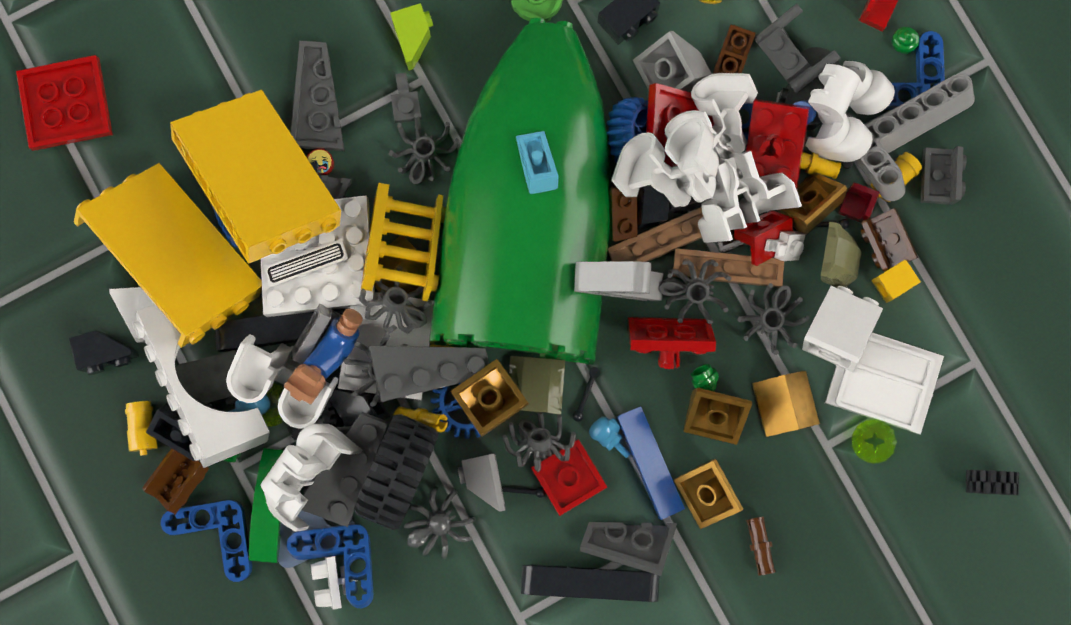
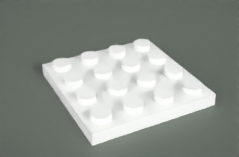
M367 196L334 199L341 209L340 226L332 232L314 236L305 243H297L290 246L279 254H271L261 258L264 316L271 317L315 312L319 304L332 310L364 306L359 301V296L362 290L361 284L370 232L369 198ZM342 239L348 256L347 260L269 287L264 266ZM373 286L372 291L366 290L365 299L369 302L375 301V286Z

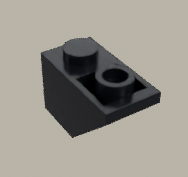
M614 0L599 12L597 22L617 45L624 40L629 42L637 35L639 27L644 23L646 25L651 24L658 17L659 14L657 12L660 2L658 0Z
M651 185L639 188L637 195V229L656 227L668 219L669 200L663 193H660Z
M96 330L69 338L76 369L87 372L88 375L104 372V367L113 364L115 367L131 364V359L139 357L136 350Z
M336 385L332 396L328 399V402L332 405L331 407L337 411L342 419L343 427L352 426L361 412L383 420L390 417L380 399L375 406H370L375 396L374 393L363 392L354 397L352 395L354 391L338 389V385Z

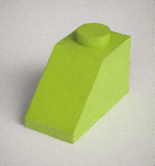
M421 3L390 13L408 70L415 68L431 37L429 27L433 26L429 11H423Z

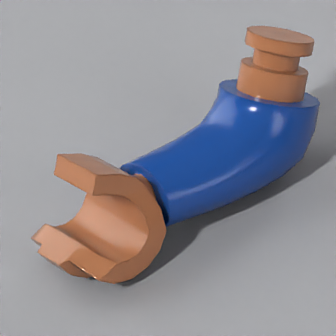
M346 309L341 317L333 319L315 350L305 360L304 364L298 365L284 384V388L290 391V395L299 402L303 400L311 405L326 385L325 379L352 352L360 334L358 327L363 321L358 311Z

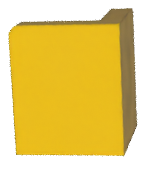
M906 260L901 261L871 280L886 303L894 300L921 282Z

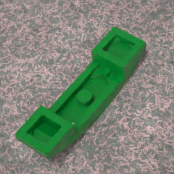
M263 448L251 515L250 561L278 563L281 522L270 512L261 483L284 450Z

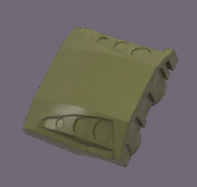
M829 222L821 281L835 288L838 286L848 287L857 279L861 250L854 238L840 224Z
M510 356L509 376L529 403L520 411L561 415L565 371L564 360Z

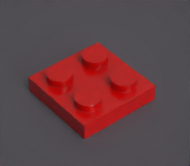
M579 439L570 448L569 461H561L553 454L541 461V470L539 472L534 469V466L531 467L559 516L607 488ZM561 449L559 452L565 456V450Z

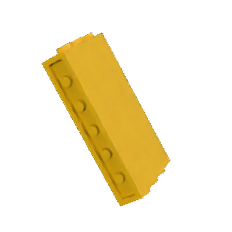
M262 90L247 93L237 99L222 102L217 106L194 112L192 115L170 122L172 141L248 264L271 254H279L290 246L297 243H305L314 236L332 232L340 226V207Z
M160 163L138 175L132 174L128 176L122 184L106 188L100 196L93 200H84L76 208L74 224L78 227L86 223L181 333L178 345L181 348L189 342L195 344L200 341L209 329L213 328L216 330L227 321V317L233 313L235 315L241 314L247 309L249 303L258 298L262 292V280Z

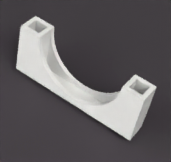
M156 304L136 311V322L133 323L135 332L139 339L144 338L147 345L144 347L149 362H155L158 369L155 371L160 386H166L169 395H166L168 404L172 411L177 410L181 418L178 420V424L184 436L188 435L192 442L189 448L194 460H200L203 468L266 443L270 432L258 408L243 412L218 411L197 402L185 391L175 370V359L181 348L178 345L181 333Z

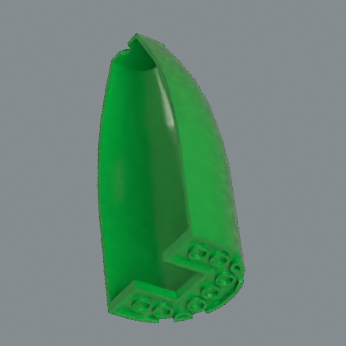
M531 18L529 24L522 29L500 59L484 85L468 119L455 162L447 198L437 274L439 275V280L435 292L429 337L430 345L455 348L492 347L540 353L539 358L564 360L566 362L591 365L595 363L602 295L574 292L576 262H606L610 232L609 190L612 187L610 146L607 144L609 142V136L606 134L608 128L594 74L576 31L572 29L573 24L570 22L558 21L555 24L546 23L541 18ZM544 131L559 176L558 188L556 190L530 194L516 136Z

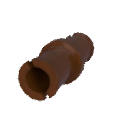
M764 517L746 520L752 545H749L750 551H754L758 576L775 573L776 570L774 569L770 547L773 546L772 542L768 541Z

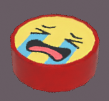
M315 149L307 156L309 162H318L322 175H328L332 172L334 160L327 150Z

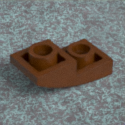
M730 24L713 74L742 73L756 33Z

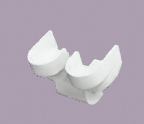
M845 61L843 66L826 64L823 72L818 76L825 87L824 89L812 90L808 101L818 112V116L823 124L817 137H808L805 146L811 152L819 154L821 158L853 162L867 153L873 139L872 133L861 120L847 117L846 111L850 106L857 114L871 115L879 113L889 106L893 100L894 86L882 72L869 70L861 62Z
M717 73L706 76L698 81L691 91V97L699 111H686L672 118L665 128L667 139L670 133L682 122L699 118L703 120L714 136L713 150L718 155V159H729V155L734 152L742 153L746 149L748 142L742 131L739 110L744 103L753 104L758 94L750 74ZM708 115H709V116H712V118H713V122H714V126H713V127H712V124H711V122H710V120H709Z
M699 118L689 119L679 124L670 133L665 149L654 134L649 132L641 133L628 141L623 147L611 181L625 197H637L640 187L651 185L654 189L663 193L674 207L688 205L691 196L698 203L713 198L716 187L715 176L719 166L718 155L713 150L714 136L703 120ZM665 152L678 166L670 167L664 162Z
M751 151L743 153L734 152L729 155V159H719V166L715 176L716 187L714 196L701 204L703 217L698 221V227L703 242L731 241L733 238L730 230L743 229L747 227L746 223L760 221L758 214L772 210L801 207L802 205L794 182L783 173L759 177ZM742 193L744 195V198H742L740 202H738L737 195Z
M249 334L240 343L226 379L228 390L239 401L253 403L265 396L272 387L274 380L284 385L298 365H301L291 359L294 346L289 347L282 343L276 351L269 353L253 345L255 337ZM334 377L331 383L326 382V385L311 405L303 400L299 402L290 395V391L284 388L278 403L279 415L283 421L298 429L314 424L322 414L328 399L332 396L338 378Z
M318 423L306 426L299 433L296 446L288 445L261 483L266 503L272 515L295 532L307 530L309 525L298 517V514L308 501L299 492L301 488L312 485L314 483L312 479L320 472L330 470L341 453L349 455L360 454L363 450L330 424Z

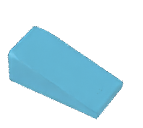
M541 131L516 136L529 193L535 194L556 190L558 188L559 176L545 132Z

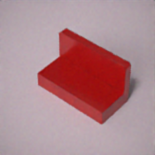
M868 0L858 21L883 31L898 0Z
M772 210L759 216L760 221L746 223L747 227L743 229H734V239L751 246V264L758 266L775 256V252L764 250L767 239H779L782 231H792V217Z

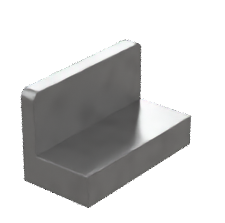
M319 304L292 349L293 360L304 364L307 357L310 356L321 342L332 320L342 315Z

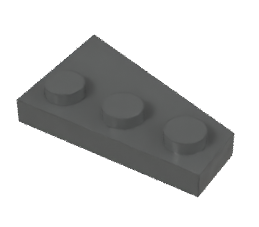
M589 522L580 551L662 576L677 523H667V526H652V523L624 525L621 522Z

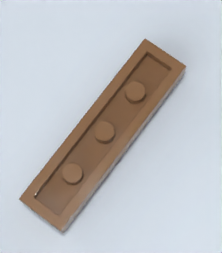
M702 207L641 233L637 237L609 247L607 253L611 262H648L675 250V248L678 249L701 239L698 221L703 217Z
M677 248L674 250L673 270H679L689 279H692L689 267L682 264L685 258H688L694 264L697 277H699L701 267L706 261L713 259L719 264L716 267L713 265L707 267L704 280L715 272H726L731 276V281L726 280L724 277H717L713 281L768 286L772 283L773 287L777 288L782 287L784 261L776 258H771L755 266L751 264V256Z

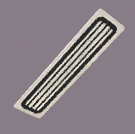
M342 239L264 266L263 268L269 287L347 260L348 256Z

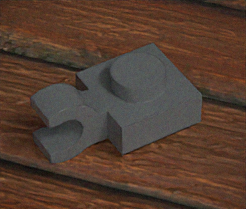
M406 72L395 74L399 93L391 95L395 123L415 121L414 114L416 113L419 114L420 120H422L418 92H410Z

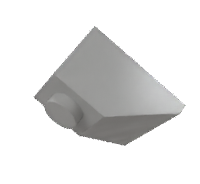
M669 31L633 59L648 90L649 85L658 83L689 92L698 81L712 75L701 53L674 31Z
M489 454L462 460L463 467H458L460 483H466L468 490L499 512L505 511L506 507L496 455Z

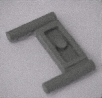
M797 3L754 38L796 94L823 72L826 64H834L841 59L837 52L833 50L811 67L791 42L782 28L803 12Z

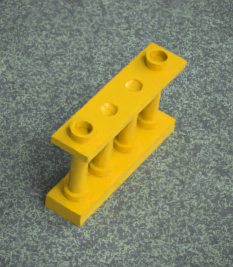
M378 183L374 198L361 289L372 291L374 282L380 281V279L424 287L422 301L428 302L431 291L436 292L439 275H435L434 272L440 223H444L446 207L442 206L444 195L438 194L435 206L429 207L393 200L392 196H388L389 184ZM390 210L432 218L431 230L389 222L390 219L385 218V212L390 213ZM392 233L429 240L428 252L387 245L386 241H381L382 234ZM385 255L427 263L425 275L383 268L382 264H378L379 257L383 258Z

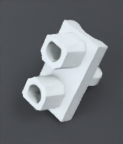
M335 556L325 557V560L311 564L312 580L328 578L329 585L328 589L314 591L315 605L317 607L331 606L332 609L342 608L339 585L342 584L343 595H346L344 566L340 567L341 578H338Z

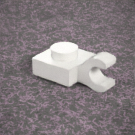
M782 231L779 239H767L764 250L775 252L774 258L781 261L799 260L804 249L803 242L806 234L799 231Z

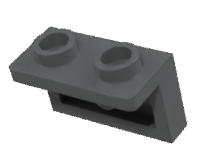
M957 146L954 149L927 147L923 149L920 203L954 205L961 200L966 189L965 181H962V171L965 170L967 162L966 155H963V146Z

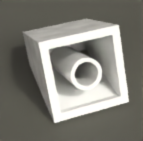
M831 286L804 338L802 350L854 372L883 308L879 307V303L871 298L863 297L861 299L852 295L853 292L846 287L838 286L835 288Z

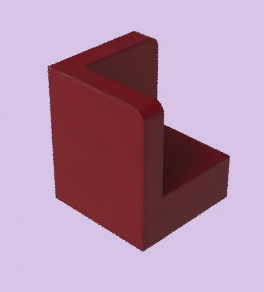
M853 182L847 189L838 214L860 223L866 219L868 220L880 192Z

